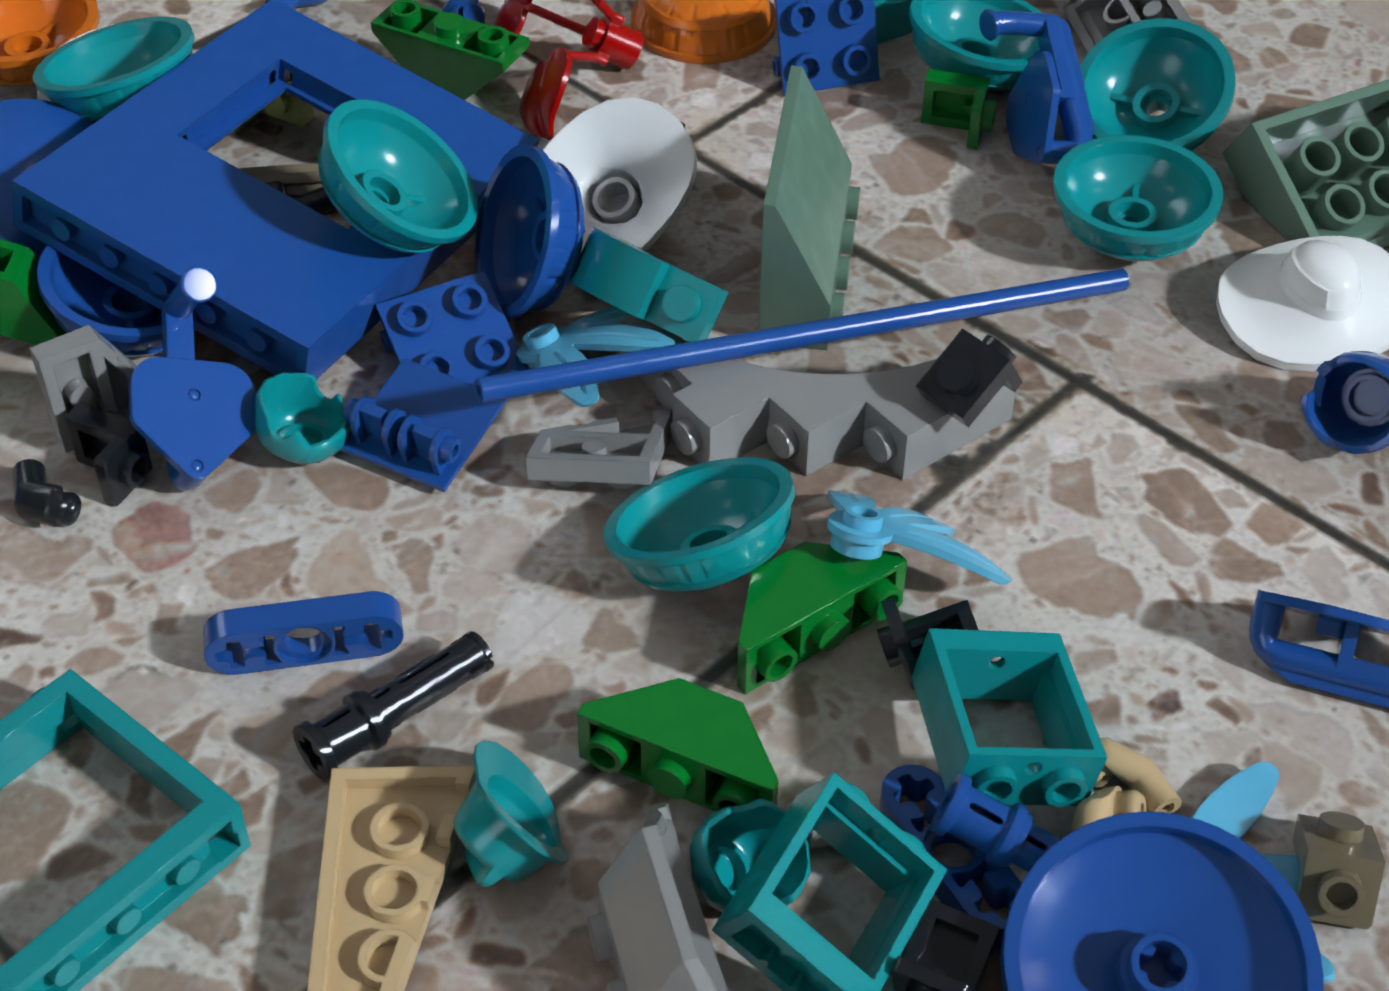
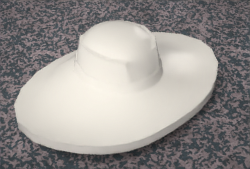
M636 97L606 100L583 111L565 125L543 149L550 159L567 167L575 177L580 188L585 219L582 250L593 227L612 234L645 251L648 250L683 208L691 193L697 173L698 160L693 140L680 120L658 103Z
M1347 236L1301 238L1252 252L1230 265L1219 280L1216 305L1220 321L1234 343L1251 357L1282 370L1317 372V368L1324 361H1330L1344 352L1369 351L1381 354L1389 350V253L1382 247L1366 240Z

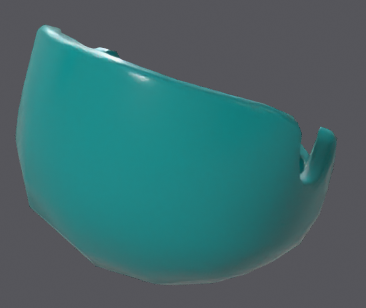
M280 373L264 380L256 393L254 408L256 435L260 443L273 455L297 464H314L326 460L343 448L350 432V423L343 419L344 407L342 397L339 394L334 395L333 398L324 396L319 391L314 375L309 373Z
M758 799L739 806L725 807L703 820L701 827L694 832L690 844L692 878L707 904L722 912L724 911L786 813L773 802ZM806 839L772 893L786 906L800 896L811 873L809 844Z

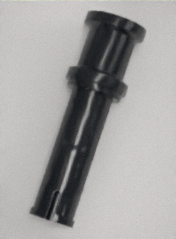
M469 631L452 642L451 645L397 675L383 686L369 693L365 690L359 692L352 691L344 696L342 700L343 706L313 724L308 721H302L294 726L292 731L293 738L300 755L318 778L323 781H329L332 768H338L339 765L367 748L372 750L382 748L390 739L392 729L451 694L468 681L493 669L494 661L490 659L493 655L489 646L478 633Z

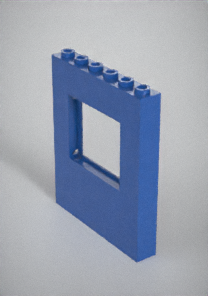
M270 0L13 179V226L162 310L163 304L180 282L181 275L186 269L192 266L207 268L215 276L217 288L210 300L198 303L193 310L194 329L274 375L280 373H309L314 375L317 380L381 321L375 304L410 294L476 233L483 197L490 178L500 160L515 146L526 144L538 147L540 140L277 0ZM290 72L293 75L292 85L286 83L289 81ZM284 92L328 115L337 106L349 100H375L394 106L415 117L435 132L451 148L462 162L473 182L478 199V215L470 231L455 242L441 244L439 247L428 252H400L374 242L352 225L348 229L209 153L207 150Z

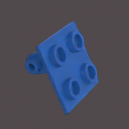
M774 0L779 56H773L771 63L774 76H781L783 96H785L791 65L803 67L814 91L880 80L874 0Z
M485 270L375 304L385 329L380 331L383 347L387 353L394 351L399 364L405 358L473 385L476 378L528 369L527 364L521 363L517 356L519 346Z
M403 358L374 399L364 396L359 400L352 398L347 402L343 411V419L350 423L351 431L340 451L445 493L506 404L507 399L479 403L473 384Z

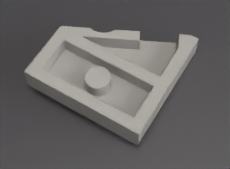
M90 325L29 348L56 439L65 453L74 450L64 417L79 402L104 411L116 412L130 420L129 379L137 365Z
M672 409L652 411L653 425L625 430L619 429V421L616 417L596 420L584 425H566L540 430L525 457L527 480L548 481L552 485L561 487L573 486L581 482L609 483L612 487L618 489H632L641 485H651L671 438Z

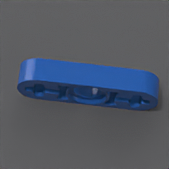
M368 591L224 610L211 616L204 625V660L216 672L227 675H240L381 656L396 649L403 640L401 607L399 602L387 593ZM342 627V630H334V628ZM299 628H314L320 631L317 635L308 638H294L287 635L290 631ZM273 636V639H265V637Z
M903 765L893 769L883 780L879 811L901 830L919 839L924 845L926 852L933 858L935 857L932 850L943 843L959 844L971 853L973 860L964 866L950 867L942 864L947 869V872L934 894L944 905L999 926L1000 937L994 950H1000L1007 917L1002 919L995 911L982 914L980 912L982 899L984 898L994 910L1006 907L1008 909V916L1012 902L1022 884L1009 866L1004 868L1002 866L994 867L986 862V853L949 833L939 837L930 832L932 819L946 792L942 778L936 772L920 765ZM907 795L912 801L900 804V796ZM926 800L924 814L914 802ZM924 820H926L929 825L923 830ZM983 878L982 886H981V890H980V889L978 888L977 884H978V882Z

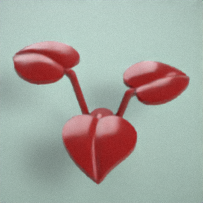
M504 0V4L497 14L494 26H500L507 31L520 34L527 13H532L583 35L582 44L588 47V52L570 51L563 47H558L550 52L548 60L538 62L531 72L522 94L520 115L526 128L541 138L551 141L554 137L555 116L569 79L572 61L595 62L604 67L609 62L624 70H628L635 64L641 53L643 34L624 25L625 16L614 12L604 0H590L605 16L601 19L593 17L586 26L532 4V0Z

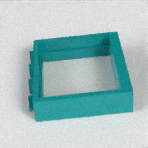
M72 669L67 670L46 687L37 690L27 701L0 720V790L81 728H84L188 814L1 965L0 991H79L251 846L242 809L237 800Z

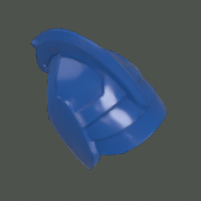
M1351 351L1344 352L1330 361H1324L1316 370L1319 374L1313 391L1301 395L1302 411L1314 435L1328 447L1338 448L1351 454L1376 452L1389 446V359L1374 352Z

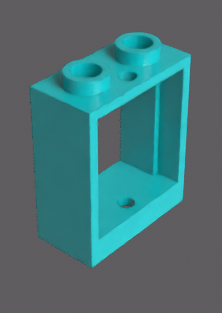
M929 628L911 678L945 791H947L954 778L960 772H963L972 777L973 787L1006 805L1020 803L1022 805H1047L1054 807L1077 806L1083 799L1090 796L1107 760V755L1060 633ZM995 657H1001V658H1000L999 660H997V661H993V662L990 661L991 659H993V658H995ZM962 699L1031 701L1047 748L977 747Z
M833 772L796 795L712 928V931L783 991H881L891 973L897 956L901 955L947 869L926 852L924 845L919 839L901 830L875 808L861 789L845 782ZM812 829L885 891L884 896L848 958L772 894Z

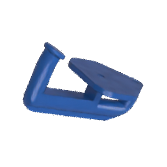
M984 10L979 18V26L985 39L989 41L995 40L999 35L1034 36L1038 39L1040 51H1036L1032 55L1008 97L1006 124L1014 154L1039 164H1058L1068 151L1084 142L1092 140L1094 133V124L1071 29L1064 19L1054 14ZM1057 112L1060 114L1066 141L1054 140Z
M192 266L186 269L181 275L180 282L162 306L163 357H152L142 361L132 372L129 379L130 422L135 430L167 460L169 478L172 484L182 491H189L198 487L207 476L249 439L256 430L254 411L255 389L249 376L233 364L195 360L193 310L198 303L210 300L217 288L216 278L213 273L202 266Z
M1261 590L1257 591L1249 624V639L1254 652L1267 666L1289 682L1389 708V667L1353 658L1360 629L1389 636V620L1320 602ZM1285 609L1317 618L1315 633L1340 639L1337 654L1278 639Z

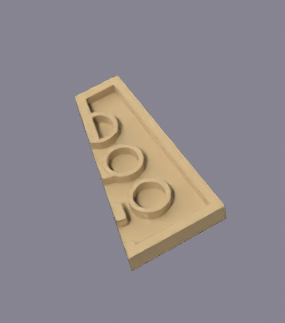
M474 765L331 769L307 991L405 990L459 838L453 821L456 812L476 781Z

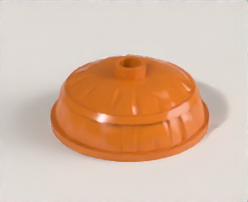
M0 0V85H35L33 73L43 59L69 40L97 29L100 16L96 0Z
M637 0L631 12V27L643 34L644 47L662 57L692 64L725 63L752 55L767 45L774 36L777 26L775 8L770 0Z

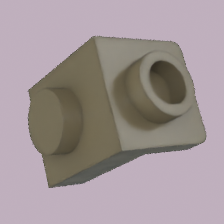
M1323 812L1320 814V817L1298 814L1293 836V844L1301 869L1296 895L1308 914L1311 921L1369 929L1373 924L1386 863L1373 827L1365 825L1361 819L1342 812Z

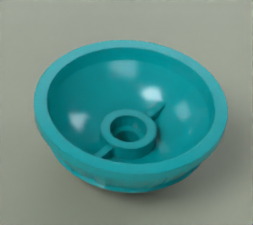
M912 0L909 9V19L913 26V44L920 58L932 69L990 78L989 90H1009L1014 87L1032 55L1036 51H1040L1037 37L999 35L995 40L989 41L984 38L980 31L979 18L986 9H991L995 12L1021 11L1042 13L1023 0Z
M146 17L116 23L87 33L53 51L36 67L33 73V81L37 90L47 96L50 101L80 114L81 118L98 121L191 56L192 45L195 39L194 33L187 21L175 17Z
M1146 19L1118 28L1093 46L1080 65L1094 124V139L1114 135L1146 136L1165 140L1192 151L1204 143L1228 114L1235 96V68L1226 47L1214 34L1205 28L1179 19ZM1155 111H1164V112H1165V113H1163V114H1161V115H1156V116L1150 115L1151 113H1153V112H1155Z
M355 99L344 102L337 106L329 115L323 128V143L318 154L319 175L330 201L355 229L382 246L406 253L434 250L441 244H448L461 239L470 231L478 215V199L475 187L467 170L456 154L429 127L394 106L368 99Z
M1114 135L1084 142L1068 151L1061 158L1056 166L1053 178L1055 199L1060 206L1063 221L1072 234L1094 251L1109 257L1128 261L1162 260L1185 251L1195 244L1203 232L1214 223L1220 213L1223 202L1222 183L1216 172L1207 162L1195 153L1177 144L1146 136Z
M737 457L693 465L653 481L651 485L644 486L624 500L606 521L603 531L604 541L609 553L616 560L624 563L634 579L652 589L667 592L708 590L723 583L733 581L756 569L781 548L791 527L790 514L791 505L795 497V486L790 472L783 465L768 459Z

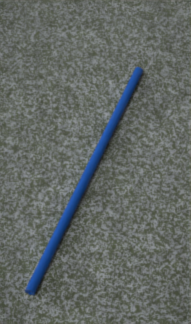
M1121 268L480 377L475 379V393L479 403H486L1121 292L1128 289L1129 276Z

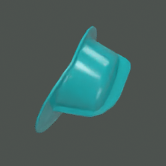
M483 740L475 745L473 762L476 781L456 812L453 821L455 831L465 846L466 861L475 881L483 887L491 886L502 878L517 883L529 877L549 861L560 865L567 863L569 858L562 845L558 818L553 803L540 781L517 756L498 743Z

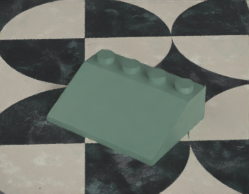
M791 65L763 204L759 330L839 317L844 314L845 293H837L836 290L847 291L851 257L842 256V254L852 255L856 221H848L847 219H858L861 187L850 186L852 163L802 66ZM828 343L801 348L827 350Z
M1389 79L1253 122L1222 153L1245 199L1288 241L1316 236H1347L1361 238L1382 247L1384 250L1389 248Z

